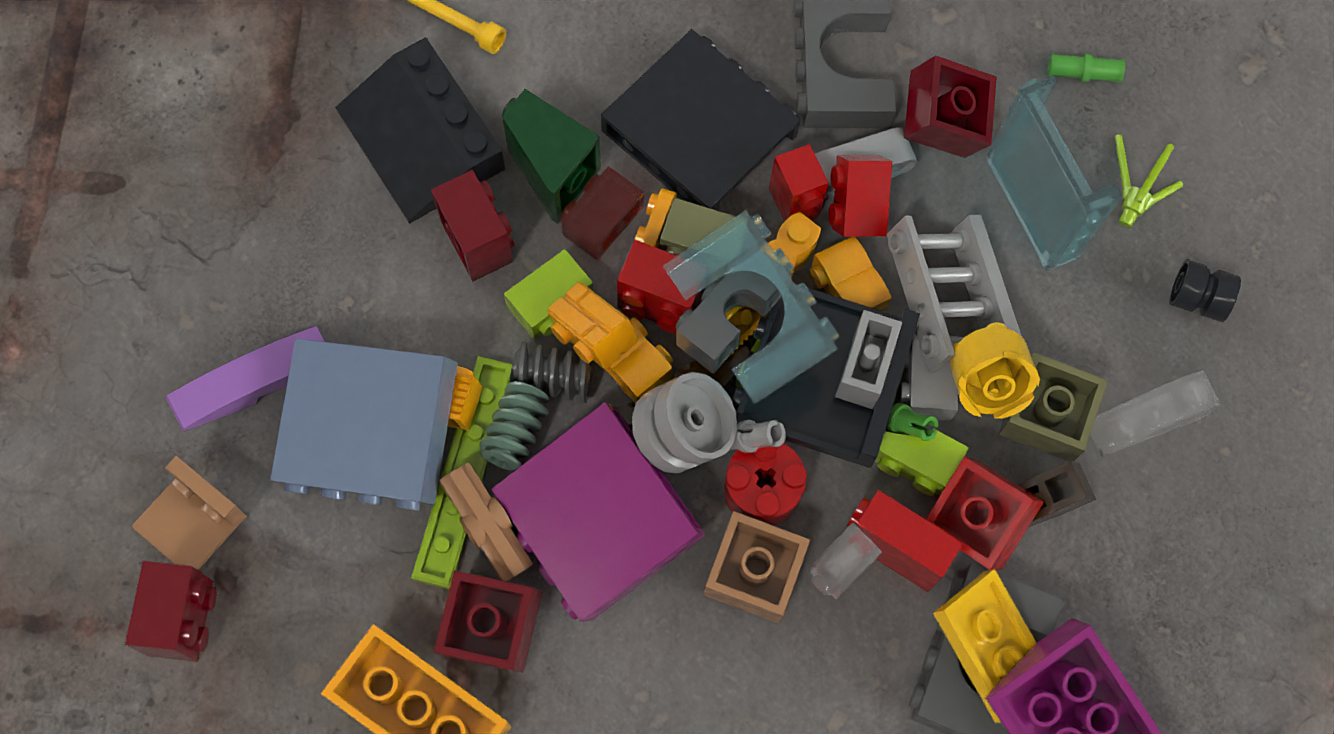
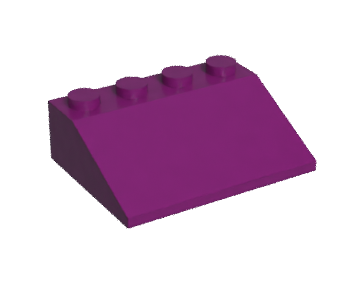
M1073 618L1041 639L985 697L1009 734H1162L1092 627Z

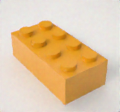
M374 624L321 692L323 696L375 734H507L511 728V725L505 719Z

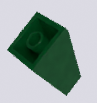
M524 89L517 99L512 98L508 101L502 112L507 148L551 220L559 224L601 169L599 135Z

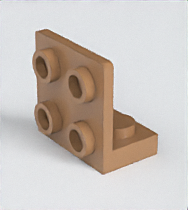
M175 456L165 467L175 478L133 523L132 527L174 564L193 566L199 570L247 516L234 503L180 458Z

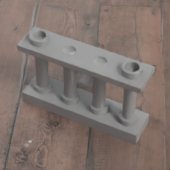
M968 215L950 233L917 234L912 216H904L886 234L888 247L893 254L909 310L920 313L916 332L920 342V351L925 358L929 372H936L955 356L953 345L964 338L950 337L944 318L975 316L980 329L986 328L991 323L999 322L1021 335L981 215ZM922 249H954L960 267L928 268ZM964 282L971 301L939 302L933 283Z

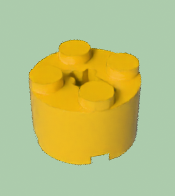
M996 322L989 324L986 328L970 333L960 342L953 345L955 356L950 359V370L960 401L969 413L978 417H982L981 413L993 414L994 419H1001L1013 416L1031 404L1034 399L1033 392L1037 385L1039 387L1040 378L1028 346L1021 335L1008 329L1003 323Z

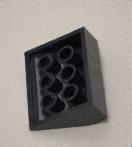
M426 37L392 55L335 107L409 224L436 209L431 189L471 170L474 171L479 182L488 180L505 170L501 148Z

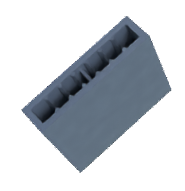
M295 338L270 481L285 483L284 491L308 494L309 487L322 488V497L345 500L346 492L359 494L358 502L382 505L383 497L396 499L395 507L419 511L421 503L435 505L458 362L444 356Z

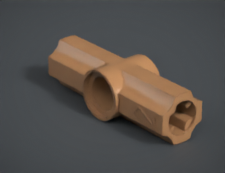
M468 462L440 479L439 483L459 513V521L471 542L477 549L481 548L498 579L506 582L533 565V563L511 530L512 523L505 510L495 497H490L481 479Z

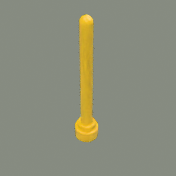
M406 0L474 36L475 41L479 43V47L493 55L500 50L505 41L506 28L494 22L479 23L437 0Z

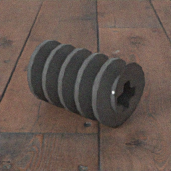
M522 342L513 360L510 382L518 380V382L529 385L534 383V387L543 392L549 385L550 395L555 398L558 397L564 388L567 400H573L576 393L580 391L582 403H587L593 380L594 366L587 364L582 359L575 363L573 351L568 350L563 360H559L558 350L553 347L548 357H544L542 345H538L533 354H529L527 342Z

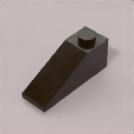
M1068 461L1017 484L1044 501L1029 527L1063 515L1096 500L1081 465L1073 461Z

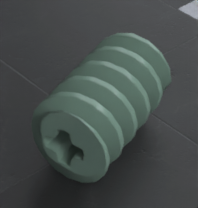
M517 381L510 382L505 387L506 396L499 400V409L492 415L494 423H490L487 426V437H484L479 443L483 458L500 468L512 471L517 470L523 465L516 457L528 458L530 456V451L522 444H535L536 437L528 430L539 431L543 427L542 423L534 417L545 418L549 413L548 409L541 405V402L549 401L548 395L532 385Z

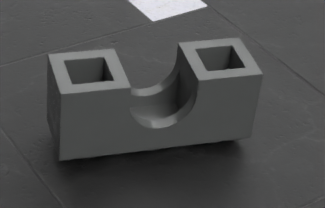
M755 245L745 255L743 253L736 255L727 268L728 274L720 283L713 281L703 293L702 303L694 311L688 309L676 324V345L713 374L739 346L740 330L727 320L725 314L733 307L748 306L765 317L789 290L792 273Z

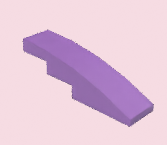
M317 326L243 355L168 394L166 400L182 431L257 404L258 397L286 388L295 338L325 342Z

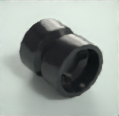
M1186 259L1175 278L1169 304L1190 312L1199 308L1201 316L1224 322L1236 303L1241 287V277L1222 270H1217L1210 274V269L1204 264Z

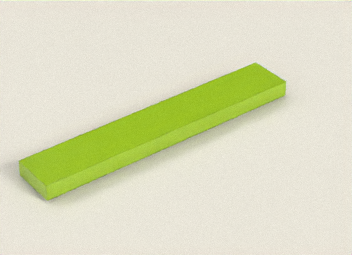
M478 356L473 373L483 386L470 429L466 431L456 428L441 479L469 462L483 483L489 461L481 455L480 451L482 450L479 443L484 437H487V426L490 423H494L492 415L499 409V400L506 396L505 387L510 383L513 364ZM440 484L411 579L412 581L449 590L453 573L457 571L467 534L459 521V513Z

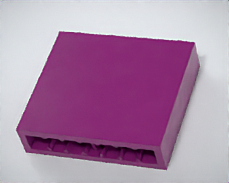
M606 402L491 489L509 519H512L520 531L517 533V538L521 545L529 553L534 552L542 564L539 566V571L543 578L551 586H557L564 597L561 599L562 606L573 619L578 618L580 622L594 620L706 536L662 471L650 464L640 452L632 429L618 409Z

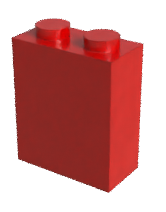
M879 490L872 500L864 496L846 525L852 529L846 541L926 592H929L943 578L963 545L962 542Z

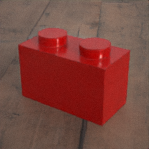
M810 144L774 158L768 189L784 222L798 212H801L813 221L821 212L829 182Z
M837 155L836 165L831 169L834 203L830 204L828 210V219L832 230L843 237L887 236L893 161L880 155Z

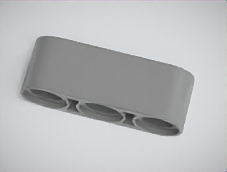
M889 129L816 153L815 156L829 182L825 198L834 196V188L831 185V169L836 165L837 155H880L893 161L891 178L913 169L918 164V160L909 140L904 139V129Z

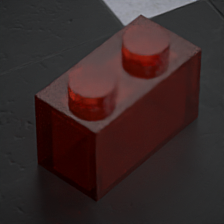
M609 166L601 175L595 174L589 180L584 190L585 194L578 202H570L561 215L563 236L597 261L644 207V191Z

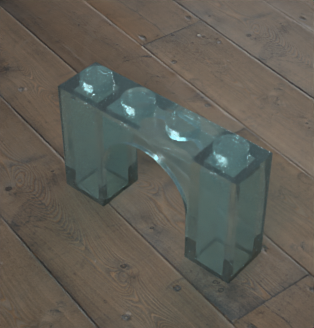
M745 210L663 265V267L685 300H689L725 275L737 271H751L761 274L778 288L783 298L785 309L784 320L779 333L769 344L732 368V371L755 404L836 351L838 348L833 341L839 338V335L827 317L819 321L810 308L817 302L804 282L796 286L790 278L788 272L794 269L781 248L773 252L765 240L771 233L758 213L750 217Z

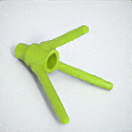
M1117 134L1115 141L1123 187L1122 199L1124 200L1121 206L1123 212L1118 223L1131 228L1137 217H1141L1144 211L1156 202L1180 189L1183 183L1182 181H1177L1154 195L1148 192L1174 149V145L1170 143L1158 158L1142 187H1131L1122 135Z

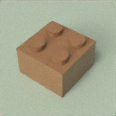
M733 511L703 595L779 624L785 613L810 539Z

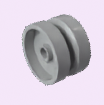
M695 372L679 376L665 385L646 392L637 401L632 415L633 435L640 452L650 464L668 473L678 474L725 455L734 444L737 433L736 411L730 396L717 381L706 374Z

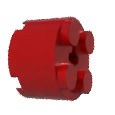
M784 443L778 447H760L750 453L737 450L728 463L724 479V495L727 506L732 513L735 511L772 526L781 524L798 507L806 486V469L797 453ZM758 479L762 481L768 479L771 481V485H765L760 488L757 486Z

